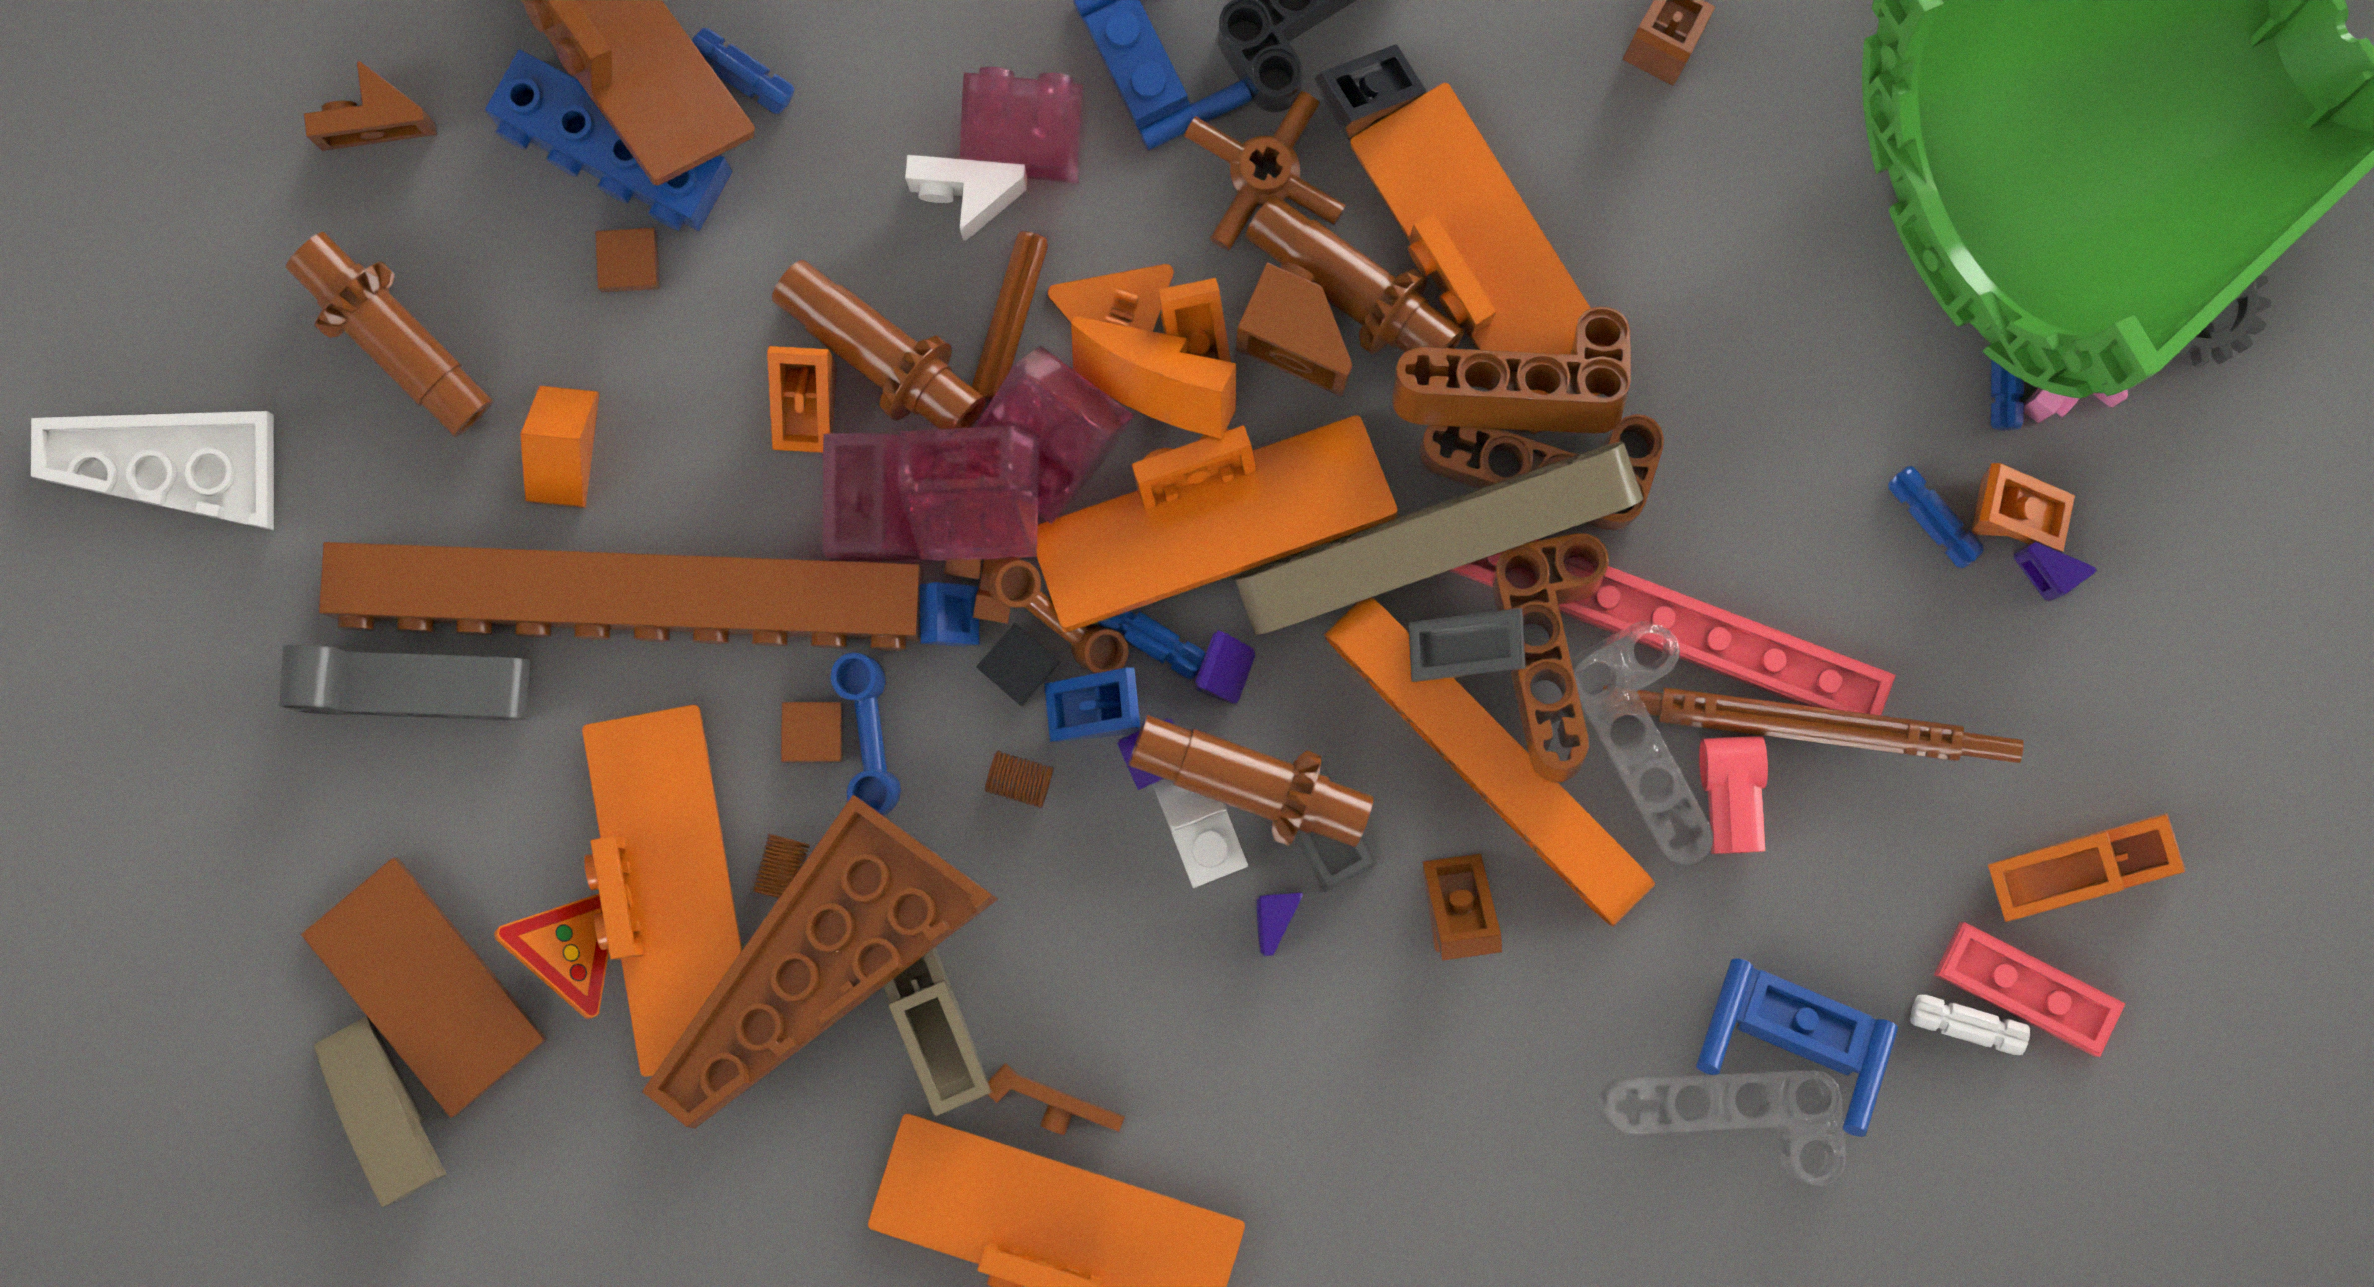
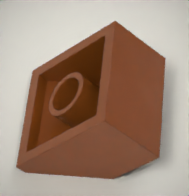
M1267 262L1237 327L1236 350L1342 397L1347 387L1353 364L1322 286L1313 283L1315 276L1298 265L1282 262L1279 268Z

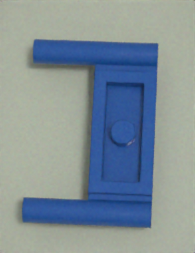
M1073 0L1074 6L1083 20L1148 151L1184 134L1195 116L1205 122H1209L1252 101V96L1244 80H1240L1190 104L1188 95L1140 0Z
M1734 958L1730 961L1696 1067L1706 1074L1718 1075L1720 1073L1737 1022V1030L1846 1076L1852 1072L1858 1073L1842 1128L1850 1135L1864 1137L1869 1128L1898 1026L1888 1020L1871 1018L1872 1016L1761 969L1757 970L1746 960Z

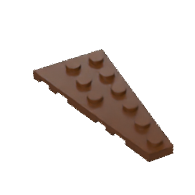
M852 795L649 1080L642 1093L686 1127L697 1128L997 901L998 898L863 800Z

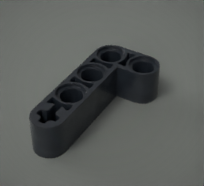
M1232 0L1223 8L1219 17L1218 44L1222 54L1239 80H1244L1252 100L1259 108L1268 112H1281L1292 106L1301 89L1302 65L1289 41L1356 0H1308L1309 4L1299 11H1290L1284 8L1279 3V0ZM1248 21L1258 27L1260 34L1253 40L1240 41L1230 34L1229 29L1237 22ZM1280 69L1288 74L1291 83L1280 90H1272L1261 82L1260 76L1267 70Z

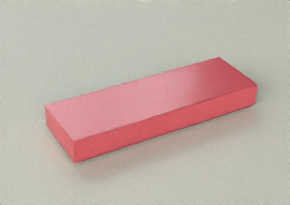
M1959 922L1934 973V976L2094 1057L2101 1056L2126 1004L1965 922Z

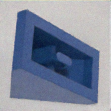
M1134 667L1044 683L1050 742L1130 735L1141 729Z

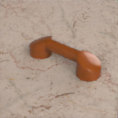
M1007 558L993 569L989 580V590L994 600L1014 608L1024 607L1071 644V652L1074 659L1082 668L1092 673H1101L1124 667L1128 659L1129 650L1125 638L1119 632L1100 625H1088L1070 632L1062 630L1052 599L1040 591V575L1032 564L1017 558Z

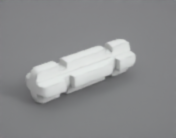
M1917 995L1912 1005L1910 1022L1914 1026L1931 1031H1936L1940 1028L1941 1034L1985 1047H1991L1994 1044L1996 1050L2012 1055H2023L2030 1038V1027L2027 1024L2010 1019H2003L2001 1022L1999 1021V1016L1956 1003L1944 1005V1000L1929 995Z

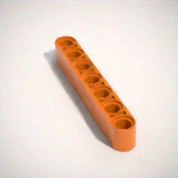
M1373 597L1356 602L1324 634L1325 639L1334 650L1607 924L1614 927L1655 886L1653 879L1558 782L1546 780L1535 772L1529 753L1454 678L1419 682L1411 681L1409 632Z

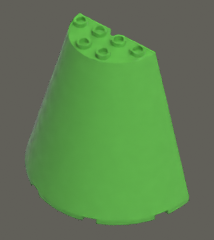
M1873 0L1871 9L1876 17L1879 18L1877 33L1864 39L1862 61L1863 108L1875 172L1878 174L1888 170L1899 201L1888 209L1894 226L1919 275L1951 320L1958 327L1970 322L1991 343L1982 351L2012 375L2050 393L2071 398H2084L2093 393H2105L2106 396H2111L2149 379L2172 360L2374 167V46L2367 37L2356 39L2348 32L2345 25L2348 19V6L2345 0Z

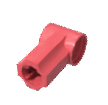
M1762 736L1702 738L1699 747V769L1703 790L1705 792L1708 791L1711 854L1766 851L1762 789H1765L1767 785L1768 759L1764 738Z

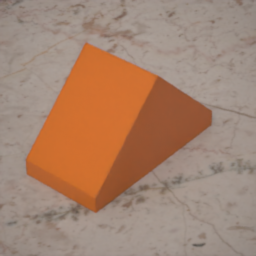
M769 346L767 360L772 450L831 453L837 363L829 349Z
M539 386L520 433L526 502L586 508L600 394L598 391Z

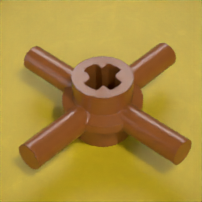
M1300 91L1273 136H1256L1245 141L1243 144L1197 116L1194 117L1188 126L1184 137L1231 164L1230 177L1237 195L1210 237V240L1222 249L1230 251L1257 205L1263 206L1274 195L1282 200L1289 198L1332 225H1335L1346 207L1345 204L1299 178L1300 163L1293 147L1320 105L1319 100L1311 94ZM1265 161L1275 164L1274 176L1276 178L1268 174L1265 181L1257 179L1255 177L1256 166L1254 164L1261 168Z

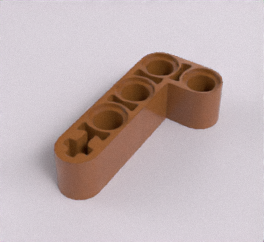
M1593 307L1585 311L1578 319L1571 355L1432 347L1413 348L1405 352L1398 360L1392 395L1393 408L1400 418L1409 423L1419 425L1591 434L1607 433L1616 428L1621 422L1631 383V345L1628 320L1622 313L1610 307ZM1593 343L1604 344L1607 347L1596 346ZM1471 387H1483L1489 391H1477ZM1532 390H1542L1548 394H1537ZM1592 393H1601L1606 395L1607 398L1597 397Z
M1641 414L1626 416L1616 428L1610 431L1604 442V445L1619 442L1620 435L1625 432H1636L1645 439L1648 447L1646 457L1639 459L1629 457L1643 500L1631 506L1628 513L1621 515L1612 513L1586 522V524L1606 530H1618L1630 524L1643 510L1664 446L1662 429L1654 419ZM1428 425L1419 447L1421 461L1429 471L1479 489L1578 455L1501 429ZM1445 433L1456 436L1454 446L1459 449L1471 452L1476 441L1483 443L1484 446L1476 459L1475 468L1467 466L1472 454L1461 450H1454L1450 458H1445L1439 455L1441 445L1434 441H1441ZM1498 450L1510 452L1517 459L1519 465L1518 473L1508 478L1496 475L1489 466V455Z
M1575 533L1533 541L1508 549L1500 555L1493 577V595L1497 611L1521 608L1523 626L1526 624H1537L1542 626L1549 636V641L1540 646H1531L1524 642L1525 669L1512 670L1511 676L1531 764L1535 772L1551 782H1564L1573 778L1580 771L1589 749V737L1559 609V604L1580 601L1593 596L1599 590L1609 564L1606 547L1597 537L1587 533ZM1571 557H1583L1593 565L1595 572L1588 577H1576L1566 570L1564 562ZM1513 568H1525L1535 576L1537 583L1527 589H1519L1507 581L1505 574ZM1540 680H1548L1560 688L1562 698L1552 704L1542 703L1533 696L1530 687ZM1560 721L1557 732L1561 746L1563 748L1572 747L1566 761H1559V756L1556 752H1546L1553 738L1551 724Z

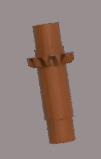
M1275 195L1263 204L1252 219L1246 231V239L1279 263L1289 262L1311 272L1315 276L1313 283L1322 286L1327 301L1362 325L1359 331L1360 346L1370 354H1376L1387 344L1392 348H1399L1405 353L1413 348L1420 347L1456 349L1465 330L1428 304V300L1422 296L1427 284V277L1415 268L1395 277L1315 219L1310 220Z
M319 232L311 237L290 257L285 268L318 300L317 304L323 309L315 321V328L329 338L338 337L343 332H346L419 406L423 405L454 437H458L468 430L492 405L493 400L461 369L462 365L389 293V288L393 285L395 274L383 261L377 262L365 269L360 263L356 264L325 232Z
M799 260L794 263L779 279L772 294V301L804 325L809 334L883 390L879 406L892 420L903 419L911 412L915 415L920 414L952 440L962 437L977 421L984 409L986 398L952 372L951 367L948 366L952 354V347L949 343L937 335L918 342L846 287L841 284L837 285L805 260Z
M1146 715L1128 764V766L1170 780L1174 786L1272 820L1274 841L1286 844L1287 846L1293 842L1299 830L1308 834L1314 832L1356 847L1367 825L1374 797L1329 781V777L1319 774L1322 761L1320 754L1318 755L1306 750L1291 764L1195 728L1188 730L1150 715Z

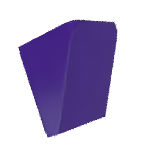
M2037 542L2013 554L2015 556L2014 560L2044 600H2048V602L2067 594L2097 572L2095 567Z
M1217 630V633H1213L1195 682L1197 691L1225 702L1236 704L1241 697L1255 658L1253 648L1227 633Z
M1303 893L1263 895L1256 899L1259 952L1263 956L1274 955L1302 899Z

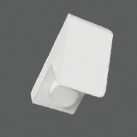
M907 155L905 179L910 192L919 193V199L933 203L953 202L954 196H963L960 219V232L963 241L972 237L1027 190V174L1024 164Z
M1162 779L1152 784L1193 889L1248 867L1227 813L1226 804L1174 786L1173 782L1167 779Z

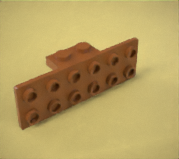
M521 0L532 24L539 32H544L555 47L565 70L571 76L575 75L654 185H661L754 137L755 127L662 0Z

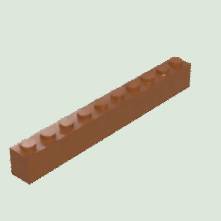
M324 542L319 613L333 619H338V629L354 631H373L375 621L397 622V631L410 633H433L434 623L456 624V633L467 635H492L493 625L516 626L515 635L538 638L551 637L553 627L575 628V638L592 640L610 639L611 630H633L634 640L647 642H669L670 632L693 633V642L704 644H728L729 634L752 635V644L761 646H788V636L812 637L811 646L818 648L842 649L847 648V639H871V649L906 650V641H921L920 584H923L924 571L919 564Z

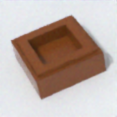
M654 227L595 231L598 289L602 293L660 289L657 231Z
M782 702L781 762L843 763V703Z

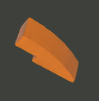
M1077 316L1074 317L1071 322L1073 370L1100 391L1142 414L1188 431L1222 439L1236 411V363L1187 354V338Z
M2167 812L1988 864L2005 922L2119 892L2128 887L2185 872V866Z

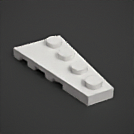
M268 411L31 418V477L42 481L274 531V415Z

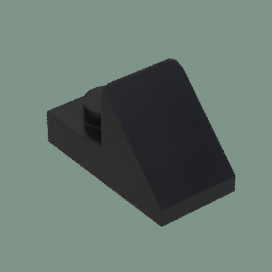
M1397 44L1322 71L1314 78L1320 96L1349 141L1352 137L1367 129L1376 119L1399 110L1427 93Z

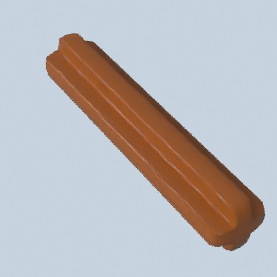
M1020 231L1017 234L971 386L987 400L1000 401L1003 397L1048 248L1047 239L1033 232Z

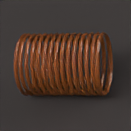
M998 750L990 766L985 784V792L988 793L990 791L991 794L994 792V795L998 793V796H1006L1007 799L1010 797L1011 800L1014 798V801L1018 799V802L1022 801V803L1026 802L1027 805L1030 803L1031 806L1034 804V807L1038 805V808H1042L1054 768L1047 767L1046 764L1043 766L1042 763L1039 765L1038 762L1027 761L1026 758L1024 760L1022 757L1019 759L1018 756L1007 755L1006 752L1003 754L1002 751L999 752Z
M767 834V840L769 841L765 842L767 845L764 846L766 848L763 850L765 853L762 854L764 857L761 858V865L758 866L760 869L757 870L762 874H756L760 878H755L759 882H754L758 886H753L754 889L752 890L757 893L780 898L800 870L799 868L807 860L805 857L808 856L806 853L809 851L805 848H810V845Z

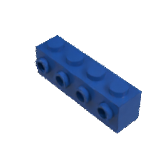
M520 49L517 51L485 108V111L498 125L495 133L504 140L523 150H526L530 143L549 152L546 160L558 169L575 177L578 176L581 170L600 179L597 185L600 190L626 204L629 203L631 197L651 206L648 212L651 217L677 231L680 230L682 224L700 231L733 172L725 157L718 155L661 185H654L580 82Z

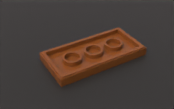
M393 857L300 934L450 1118L459 1115L548 1040L399 858Z

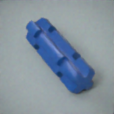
M702 28L693 37L692 42L708 64L714 66L713 70L718 77L749 98H753L754 95L760 97L757 103L773 114H780L789 105L795 91L791 83L777 74H774L771 78L768 75L770 72L769 68L733 44L725 47L723 45L725 39L709 28Z
M1991 359V397L1995 398V402L1991 403V426L1993 429L2003 431L2021 429L2024 422V403L2019 402V398H2022L2024 394V381L2012 375Z
M1912 466L1905 467L1888 483L1889 490L1901 504L1904 501L1909 504L1910 508L1907 511L1938 546L1942 543L1946 546L1945 554L1957 567L1961 569L1967 567L1982 554L1984 550L1983 545L1971 531L1965 533L1961 528L1964 523L1934 489L1928 491L1924 486L1927 481Z
M1128 611L1098 622L1100 626L1124 634L1126 642L1162 664L1168 661L1172 664V670L1187 679H1193L1197 675L1206 655L1204 650L1187 641L1185 644L1180 642L1178 634L1140 611L1137 615Z

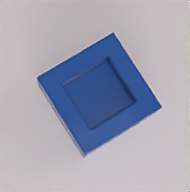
M941 582L920 584L921 644L959 647L980 645L979 619L973 618L978 586Z

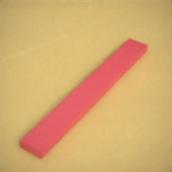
M1503 552L1448 571L1493 587L1496 564ZM1571 557L1564 562L1566 570L1576 577H1588L1595 572L1593 565L1583 557ZM1610 566L1607 567L1599 590L1593 596L1580 601L1559 604L1561 614L1804 706L1881 715L1896 676ZM1513 568L1505 574L1507 581L1519 589H1527L1537 583L1535 576L1525 568Z

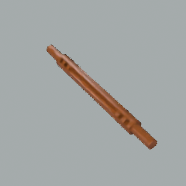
M1604 685L1601 709L1659 716V722L1953 761H1959L1961 756L2021 763L2024 749L2023 739L1964 732V726L1667 687H1663V693Z

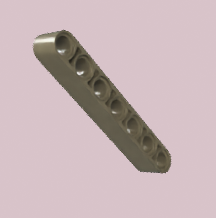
M1615 442L1267 563L1240 574L1234 580L1254 634L1261 635L1618 512L1643 500V496L1624 442Z

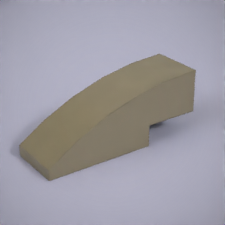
M933 948L884 985L883 988L890 1002L888 1006L933 1114L936 1117L990 1094L991 1090L936 948Z
M367 1016L314 1044L335 1108L359 1163L382 1208L399 1202L447 1175L420 1124L424 1121V1118L375 1025Z

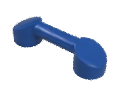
M847 653L836 660L830 676L831 684L836 693L845 699L854 700L863 771L851 779L847 788V801H849L852 795H855L885 816L895 808L901 794L900 782L895 775L887 771L877 698L883 693L886 684L885 673L881 665L874 658L861 653Z

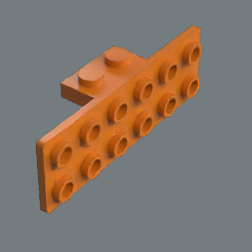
M1448 83L1440 84L1351 138L1350 148L1411 243L1408 246V251L1413 262L1422 275H1431L1442 292L1439 296V301L1445 313L1458 326L1462 324L1477 350L1571 355L1578 319L1585 311L1591 308ZM1593 343L1596 346L1607 347L1604 344ZM1532 390L1537 394H1548L1542 390ZM1592 393L1595 396L1601 395V393ZM1528 430L1531 434H1537L1538 432H1540Z
M1354 415L1256 450H1252V445L1244 425L1231 430L1226 429L1222 439L1203 435L1199 441L1176 449L1160 448L1147 454L1143 460L1131 464L1138 488L1137 491L1032 526L1028 533L1061 628L1064 632H1070L1394 520L1398 517V508L1362 418Z
M697 705L682 706L584 725L582 728L600 838L590 840L592 854L585 855L584 857L588 885L591 890H599L602 913L595 914L594 917L595 932L600 949H609L610 960H621L641 1075L644 1077L654 1075L742 951L701 709Z
M907 1113L902 1116L871 1211L868 1227L871 1230L979 1264L977 1271L989 1275L987 1285L991 1287H1227L1245 1230V1223L1240 1219Z

